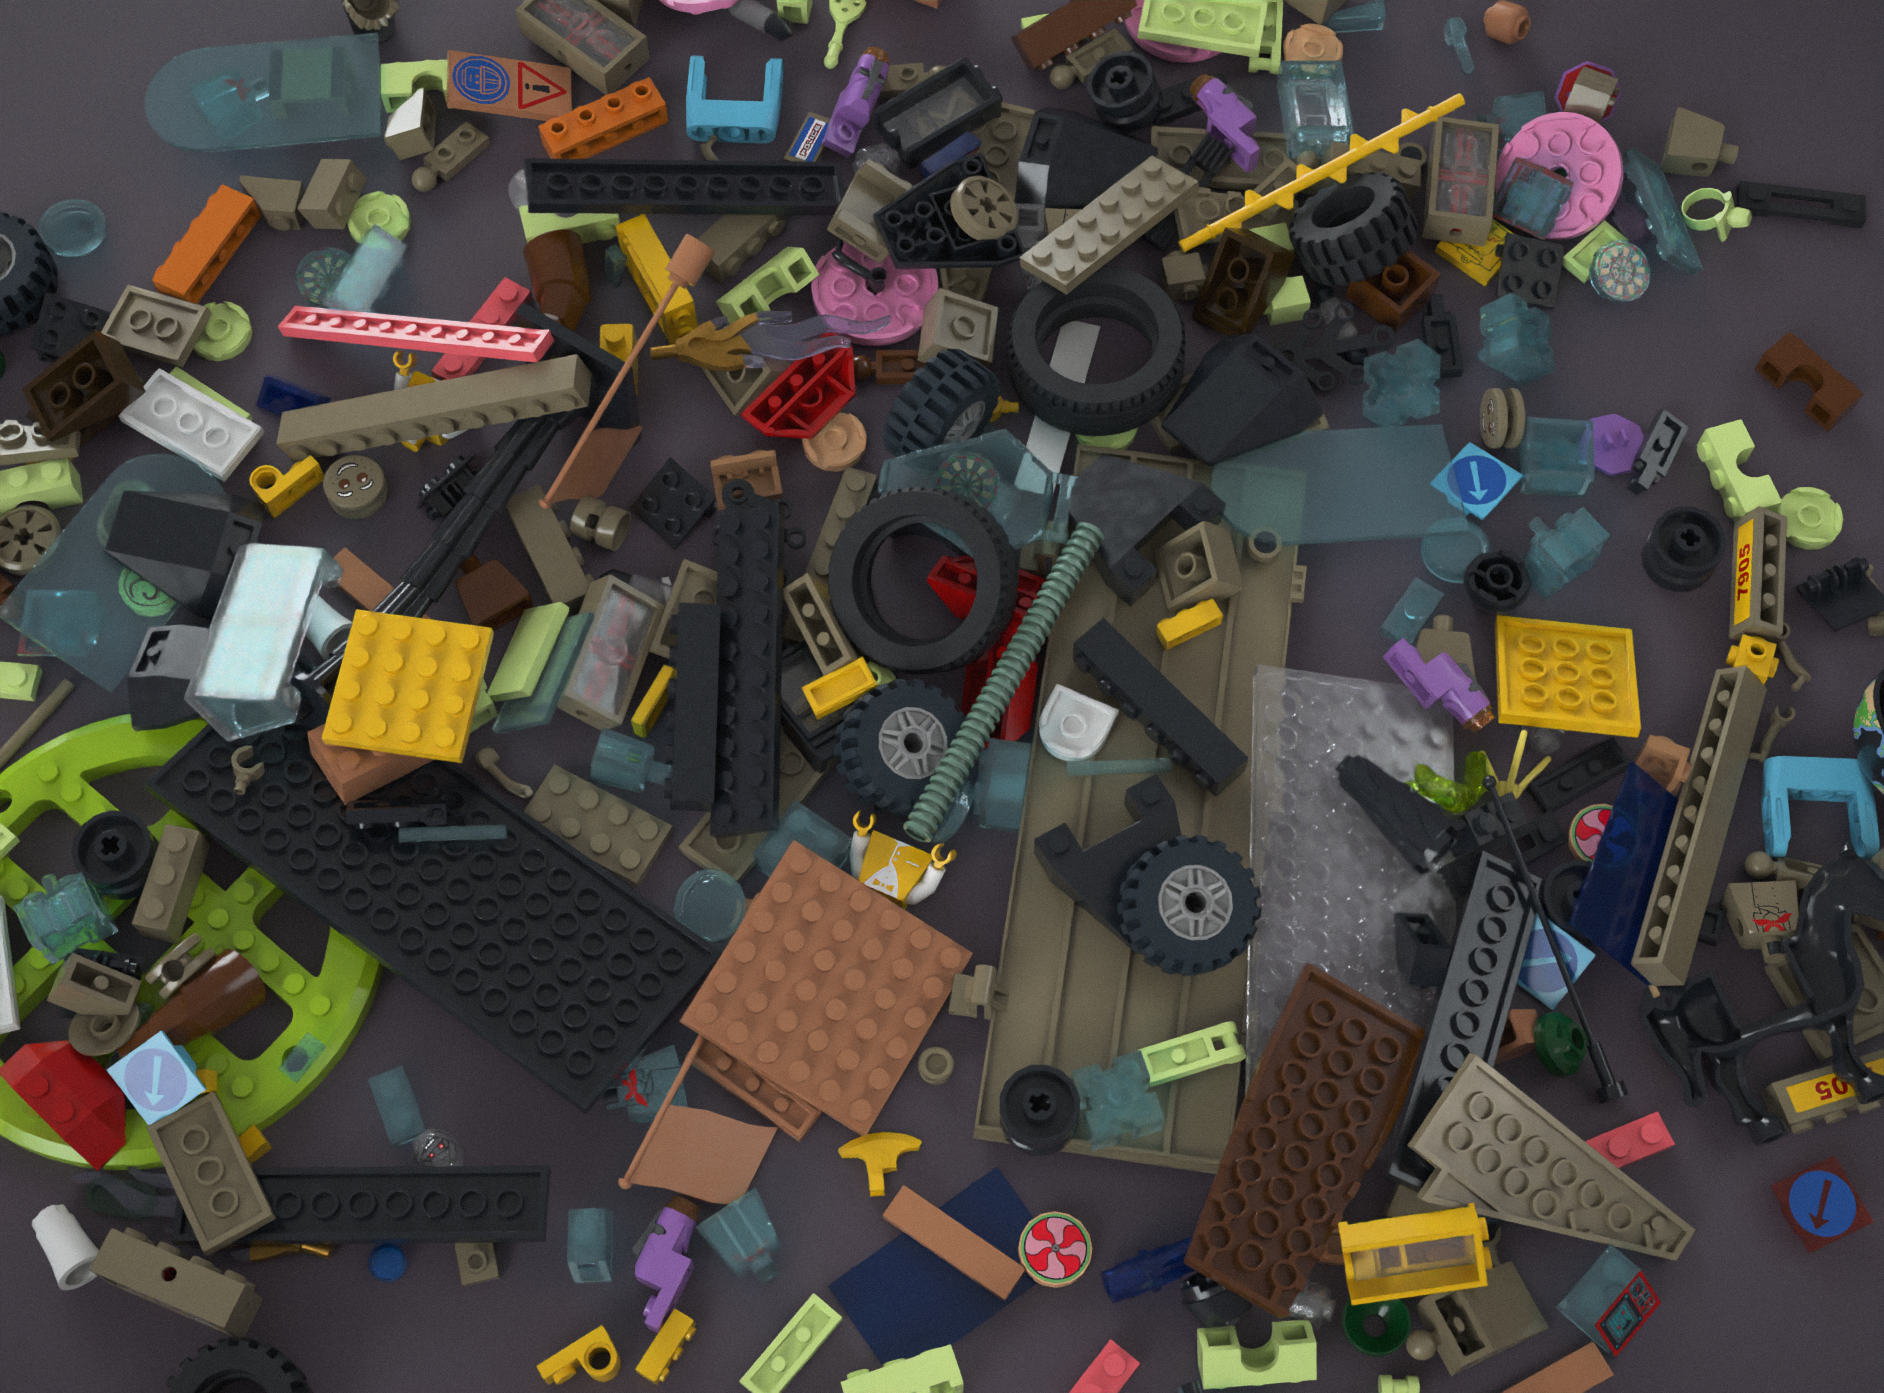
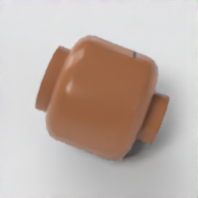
M1500 0L1492 7H1489L1483 18L1486 34L1490 38L1508 45L1523 40L1531 26V19L1527 9L1507 0Z

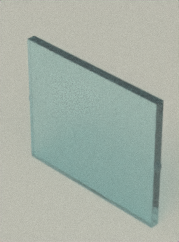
M587 612L565 619L532 696L505 700L493 726V732L498 734L550 723L594 620V614Z

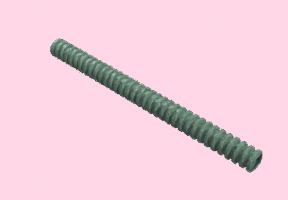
M1080 522L1076 526V531L1071 534V539L1067 541L1066 548L1062 550L1056 565L1052 567V573L1048 574L1047 581L1042 584V590L1037 593V599L1033 600L1032 607L1027 610V616L1023 617L1022 624L1017 628V633L1012 636V642L1008 643L1007 650L1002 654V659L997 662V668L993 669L992 677L988 678L987 686L982 688V694L978 695L976 699L977 703L972 705V712L966 716L967 721L961 724L962 730L957 731V739L952 740L951 748L945 752L946 757H943L940 761L941 766L935 769L936 775L931 776L929 781L931 784L926 785L925 793L920 795V803H916L914 806L915 812L909 814L908 818L910 821L904 823V830L912 838L920 842H931L933 838L931 833H936L938 830L937 824L942 823V815L948 812L947 806L952 805L953 797L958 795V788L964 784L963 778L965 779L969 775L968 769L970 770L974 767V761L978 760L979 752L983 751L985 747L984 743L990 739L989 734L995 730L994 725L1000 721L999 716L1005 713L1004 707L1009 706V698L1014 697L1015 690L1021 684L1020 681L1025 678V672L1030 669V663L1034 662L1035 655L1040 652V646L1045 643V637L1049 636L1050 629L1055 625V620L1060 617V611L1064 610L1065 603L1069 601V594L1074 592L1080 577L1084 575V569L1088 568L1089 561L1094 557V552L1099 549V544L1103 542L1104 535L1096 526Z

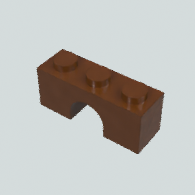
M1790 331L1764 352L1755 368L1760 375L1778 390L1793 381L1802 382L1809 386L1813 396L1804 412L1827 432L1852 412L1863 396V393L1852 381L1843 377L1833 368L1830 362L1822 359L1808 347L1804 340L1797 338Z

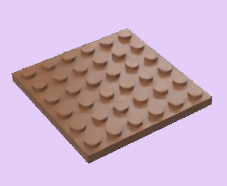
M793 840L679 1022L857 1134L865 1137L950 994L954 974L962 973L973 953Z

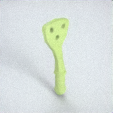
M829 0V12L836 23L834 36L828 44L827 55L824 57V65L828 69H834L837 66L839 54L843 49V35L848 24L860 18L865 11L867 5L865 0Z

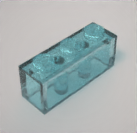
M377 224L373 225L364 233L320 308L374 313L376 308L372 305L377 297L381 299L388 291L391 283L387 280L391 273L396 274L406 260L402 255L407 245Z

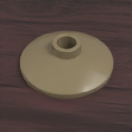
M134 1001L128 1015H81L76 1013L68 1031L69 1041L73 1048L83 1055L99 1056L121 1047L132 1037L139 1025L140 1009L137 1003Z

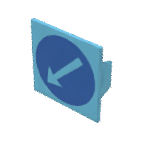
M1469 442L1432 481L1429 487L1444 495L1448 505L1465 516L1472 513L1481 520H1484L1521 480L1523 475Z
M1536 912L1517 984L1551 1010H1554L1568 992V989ZM1548 919L1574 984L1596 954Z
M163 1030L107 1069L108 1073L149 1126L174 1113L207 1089L195 1074L196 1063L182 1045H173Z

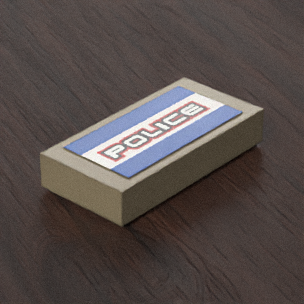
M809 111L788 149L784 161L819 162L827 148L821 143L830 119Z

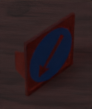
M1835 1155L1771 1185L1772 1190L1782 1205L1781 1212L1794 1234L1800 1236L1809 1253L1874 1222Z

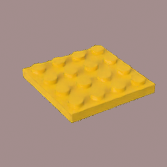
M356 609L321 739L325 744L462 763L494 636L492 628Z
M1497 615L1494 626L1498 723L1638 738L1641 722L1632 629Z

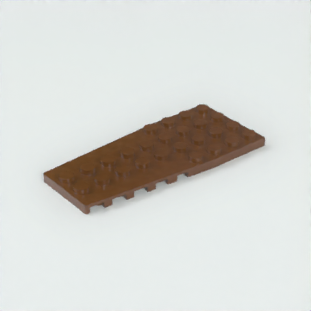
M1310 963L1304 965L1258 1060L1184 1258V1263L1280 1319L1287 1317L1297 1294L1305 1287L1308 1281L1306 1278L1315 1262L1320 1260L1326 1248L1324 1246L1334 1229H1337L1338 1223L1344 1217L1342 1214L1359 1190L1361 1186L1360 1181L1366 1171L1371 1168L1396 1122L1406 1098L1425 1030Z

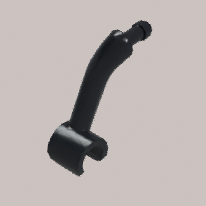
M838 239L836 241V251L832 252L833 258L845 268L869 281L872 291L876 293L882 292L885 289V282L882 280L887 278L886 271L881 267H876L870 271L842 252L844 242Z

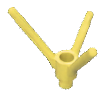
M1522 730L1520 733L1507 781H1498L1484 750L1479 752L1487 775L1494 776L1497 781L1495 788L1499 797L1513 792L1517 800L1528 784L1551 762V757L1546 756L1519 784L1515 783L1528 734L1526 730Z

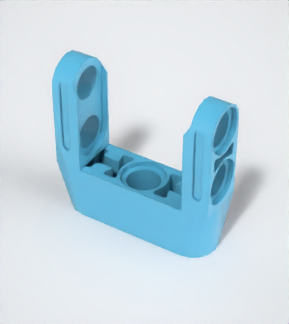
M704 56L690 57L686 95L687 135L691 139L701 142H707L711 135L717 136L716 142L758 144L772 142L776 137L780 121L783 59L770 58L766 63L762 102L705 100L707 76L705 75Z
M1776 756L1764 761L1761 809L1765 852L1770 857L1784 858L1787 853L1788 842L1791 839L1788 800L1847 802L1850 838L1856 855L1871 861V858L1879 852L1880 843L1875 793L1872 783L1865 775L1858 759Z

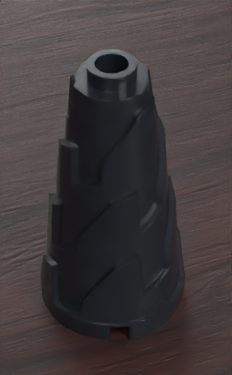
M1349 754L1336 768V771L1339 773L1337 778L1340 781L1339 785L1360 805L1370 821L1380 830L1392 847L1411 865L1412 871L1419 877H1423L1431 871L1427 866L1432 861L1436 865L1463 835L1464 832L1462 830L1468 827V824L1462 818L1451 814L1437 802L1417 792L1405 782L1392 777L1365 756L1362 758L1360 755H1357L1353 758Z

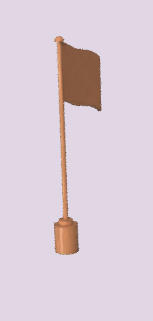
M689 234L684 236L665 268L670 273L668 279L673 282L544 500H539V504L543 509H549L551 503L567 499L581 500L586 495L594 498L602 496L643 429L639 425L626 430L614 428L593 430L677 288L680 286L685 289L688 284L695 287L713 257L715 251Z
M757 893V894L755 895V897H754V899H753V901H752L750 907L748 908L747 912H748L749 909L751 908L752 904H753L754 901L756 900V898H757V896L759 895V893ZM700 1034L695 1040L623 1179L619 1178L618 1184L622 1189H629L632 1187V1184L666 1188L708 1203L739 1205L778 1127L750 1125L709 1110L670 1105L705 1039Z

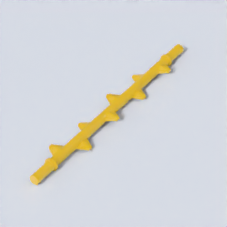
M1458 93L1434 107H1427V110L1420 114L1406 108L1402 110L1400 125L1369 141L1357 134L1351 135L1350 151L1314 170L1303 164L1298 165L1296 180L1263 197L1251 189L1245 191V206L1212 224H1206L1205 228L1178 241L1180 248L1185 253L1211 238L1213 240L1216 239L1217 235L1224 232L1225 227L1242 228L1243 221L1276 204L1291 210L1293 208L1294 194L1328 176L1340 184L1347 181V166L1381 148L1392 154H1397L1399 152L1400 138L1432 121L1434 123L1437 122L1438 118L1465 105L1463 96Z

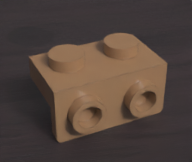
M756 450L750 454L740 456L725 455L717 460L710 461L718 510L726 509L722 501V489L726 483L733 479L746 480L752 485L754 493L774 501L783 499L775 450ZM735 490L732 493V497L735 499H741L744 496V492L741 490Z
M1649 735L1633 760L1629 774L1662 785L1657 802L1664 804L1670 795H1677L1681 783H1685L1692 767V763L1687 762L1690 749L1675 744L1670 738Z

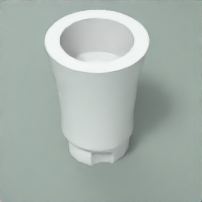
M310 589L296 592L288 600L286 612L314 644L321 657L327 660L330 657L329 653L349 637L353 622L339 614Z
M64 1204L51 1205L40 1211L38 1216L32 1220V1227L37 1233L36 1238L52 1266L59 1288L61 1290H72L96 1278L97 1275L89 1269L99 1249L83 1231L75 1216L69 1213Z

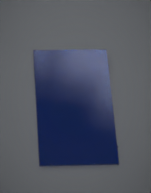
M1630 761L1569 923L1646 986H1650L1651 983L1631 965L1678 799L1635 762Z
M996 1167L975 1183L972 1182L969 1187L938 1209L1020 1264L1018 1255L1020 1236L1028 1222L1034 1218ZM902 1233L860 1264L851 1267L850 1271L828 1285V1287L883 1365L892 1360L905 1358L906 1360L930 1349L941 1348L949 1344L953 1345L1031 1289L1037 1282L1027 1272H1024L1004 1302L909 1235Z

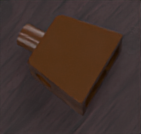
M472 555L469 561L464 560L460 567L464 576L457 579L455 584L472 625L489 627L494 632L523 615L525 609L534 607L527 589L497 559H492L481 565L475 555Z

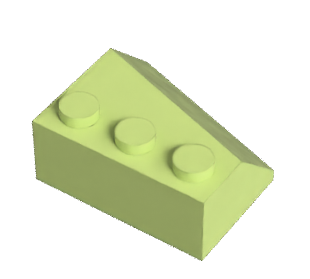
M951 1344L924 1351L906 1360L905 1358L889 1361L883 1364V1368L869 1372V1369L851 1372L847 1374L848 1380L841 1382L843 1393H963L964 1388L962 1375Z

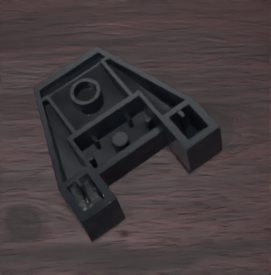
M1102 454L1057 495V499L1075 531L1078 523L1085 522L1096 526L1103 533L1104 540L1099 544V549L1094 552L1092 561L1105 584L1130 607L1154 585L1158 570L1138 550L1172 519L1185 531L1202 521L1218 525L1222 521L1227 505L1202 482L1107 454Z
M1157 773L1126 789L1124 805L1135 823L1085 851L1082 850L1066 823L1053 828L1034 840V854L1051 882L1128 947H1130L1129 944L1132 943V940L1128 934H1123L1120 926L1124 923L1123 915H1118V904L1122 902V895L1119 892L1122 883L1128 877L1126 873L1140 859L1139 857L1165 840L1169 841L1174 837L1182 836L1175 801ZM1185 900L1187 909L1190 912H1193V906L1191 902Z

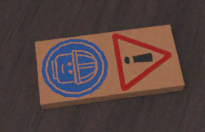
M449 50L447 54V107L548 121L551 118H557L572 111L571 68Z

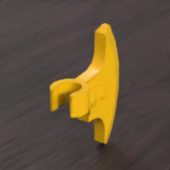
M870 1133L865 1137L861 1136L844 1144L838 1149V1153L842 1158L862 1159L867 1167L870 1197L885 1195L883 1174L897 1171L899 1156L905 1152L918 1151L922 1141L902 1133Z

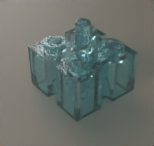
M1510 293L1480 307V330L1483 336L1487 338V340L1483 341L1484 348L1477 352L1478 359L1481 362H1485V364L1500 373L1504 372L1508 378L1522 386L1556 372L1554 352L1548 346V340L1552 338L1549 315L1536 307L1528 309L1527 302L1514 293Z
M1416 339L1397 346L1396 354L1394 355L1383 351L1364 358L1363 381L1370 385V390L1363 392L1362 415L1383 430H1388L1406 424L1410 415L1418 420L1438 413L1440 409V389L1433 384L1440 378L1441 356L1421 340Z
M1584 507L1574 514L1567 512L1561 516L1555 523L1557 527L1555 530H1550L1539 517L1534 518L1529 523V527L1536 535L1530 541L1531 548L1523 556L1525 560L1524 567L1530 576L1531 586L1545 601L1565 588L1568 582L1573 579L1576 580L1594 567L1601 555L1599 551L1605 547L1610 538V534Z
M82 872L76 875H67L59 881L54 874H48L41 880L47 894H44L42 891L33 892L27 895L22 902L13 906L29 942L38 951H42L43 956L52 965L65 959L66 954L73 953L76 948L88 942L94 944L119 931L103 895L95 887H92L90 881Z
M1141 1050L1113 1058L1112 1068L1102 1071L1100 1064L1096 1063L1071 1071L1070 1079L1074 1082L1080 1095V1110L1088 1108L1089 1111L1084 1114L1083 1125L1092 1151L1120 1143L1122 1133L1132 1130L1135 1139L1162 1130L1165 1118L1156 1092L1146 1094L1145 1091L1149 1086L1150 1075Z

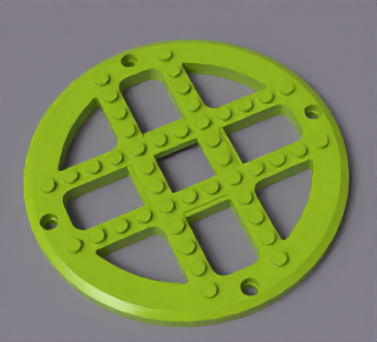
M211 713L166 729L135 731L132 728L131 714L94 722L65 733L34 749L0 774V806L5 802H11L10 807L0 813V823L18 837L40 814L47 810L56 809L64 812L80 827L97 814L109 810L120 811L91 787L89 783L131 769L163 766L218 714ZM172 809L157 823L147 826L159 842L165 824L200 831ZM8 852L0 860V895L4 898L5 904L33 928L36 937L31 949L13 966L20 1023L50 994L67 953H73L76 948L117 953L99 935L136 897L128 900H113L99 894L88 883L64 906L9 858ZM251 867L226 891L203 872L201 873L187 918L194 924L180 937L178 944H173L142 975V982L135 1001L140 1009L138 1029L168 1000L163 999L159 994L166 984L159 979L153 985H150L145 980L146 975L193 933H197L203 940L190 952L194 958L209 947L216 952V955L223 949H231L240 953L257 970L263 984L292 1008L293 1017L290 1025L256 1059L242 1060L236 1057L211 1034L183 1046L196 1063V1070L210 1069L217 1071V1095L238 1137L252 1124L260 1131L269 1127L295 1108L321 1084L341 1060L358 1034L374 1001L384 969L381 963L330 926L321 974L318 977L311 975L260 931L261 918L284 892ZM11 1032L0 1034V1047L4 1039ZM117 1049L104 1055L92 1056L106 1071L122 1059ZM300 1056L309 1057L307 1065L302 1070L292 1071L291 1066L294 1059ZM0 1057V1067H1V1066L4 1065L5 1063L3 1062V1060H2L1 1057ZM0 1075V1136L25 1150L48 1159L79 1167L93 1168ZM198 1095V1096H196L194 1099H192L191 1101H189L187 1104H185V1105L182 1106L181 1108H183V1107L189 1105L190 1103H192V1102H194V1101H196V1100L202 1098V1097L205 1096V1095ZM126 1109V1145L102 1169L116 1171L164 1167L146 1128L149 1125L136 1109Z

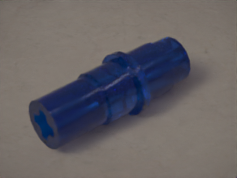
M1193 1235L1171 1244L1166 1243L1149 1251L1141 1249L1137 1252L1136 1256L1116 1263L1114 1267L1102 1271V1283L1111 1302L1115 1304L1127 1298H1135L1149 1291L1154 1293L1160 1292L1162 1286L1196 1271L1184 1263V1258Z

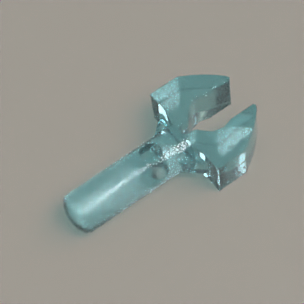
M1459 16L1447 19L1448 23L1444 24V36L1447 45H1454L1464 73L1471 74L1475 71L1476 67L1464 39L1467 32L1466 25Z

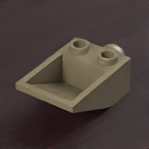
M1508 1261L1486 1270L1488 1286L1435 1293L1424 1297L1414 1309L1426 1330L1418 1329L1410 1333L1406 1341V1348L1408 1353L1417 1360H1427L1437 1350L1449 1374L1453 1376L1547 1330L1549 1327L1512 1261Z

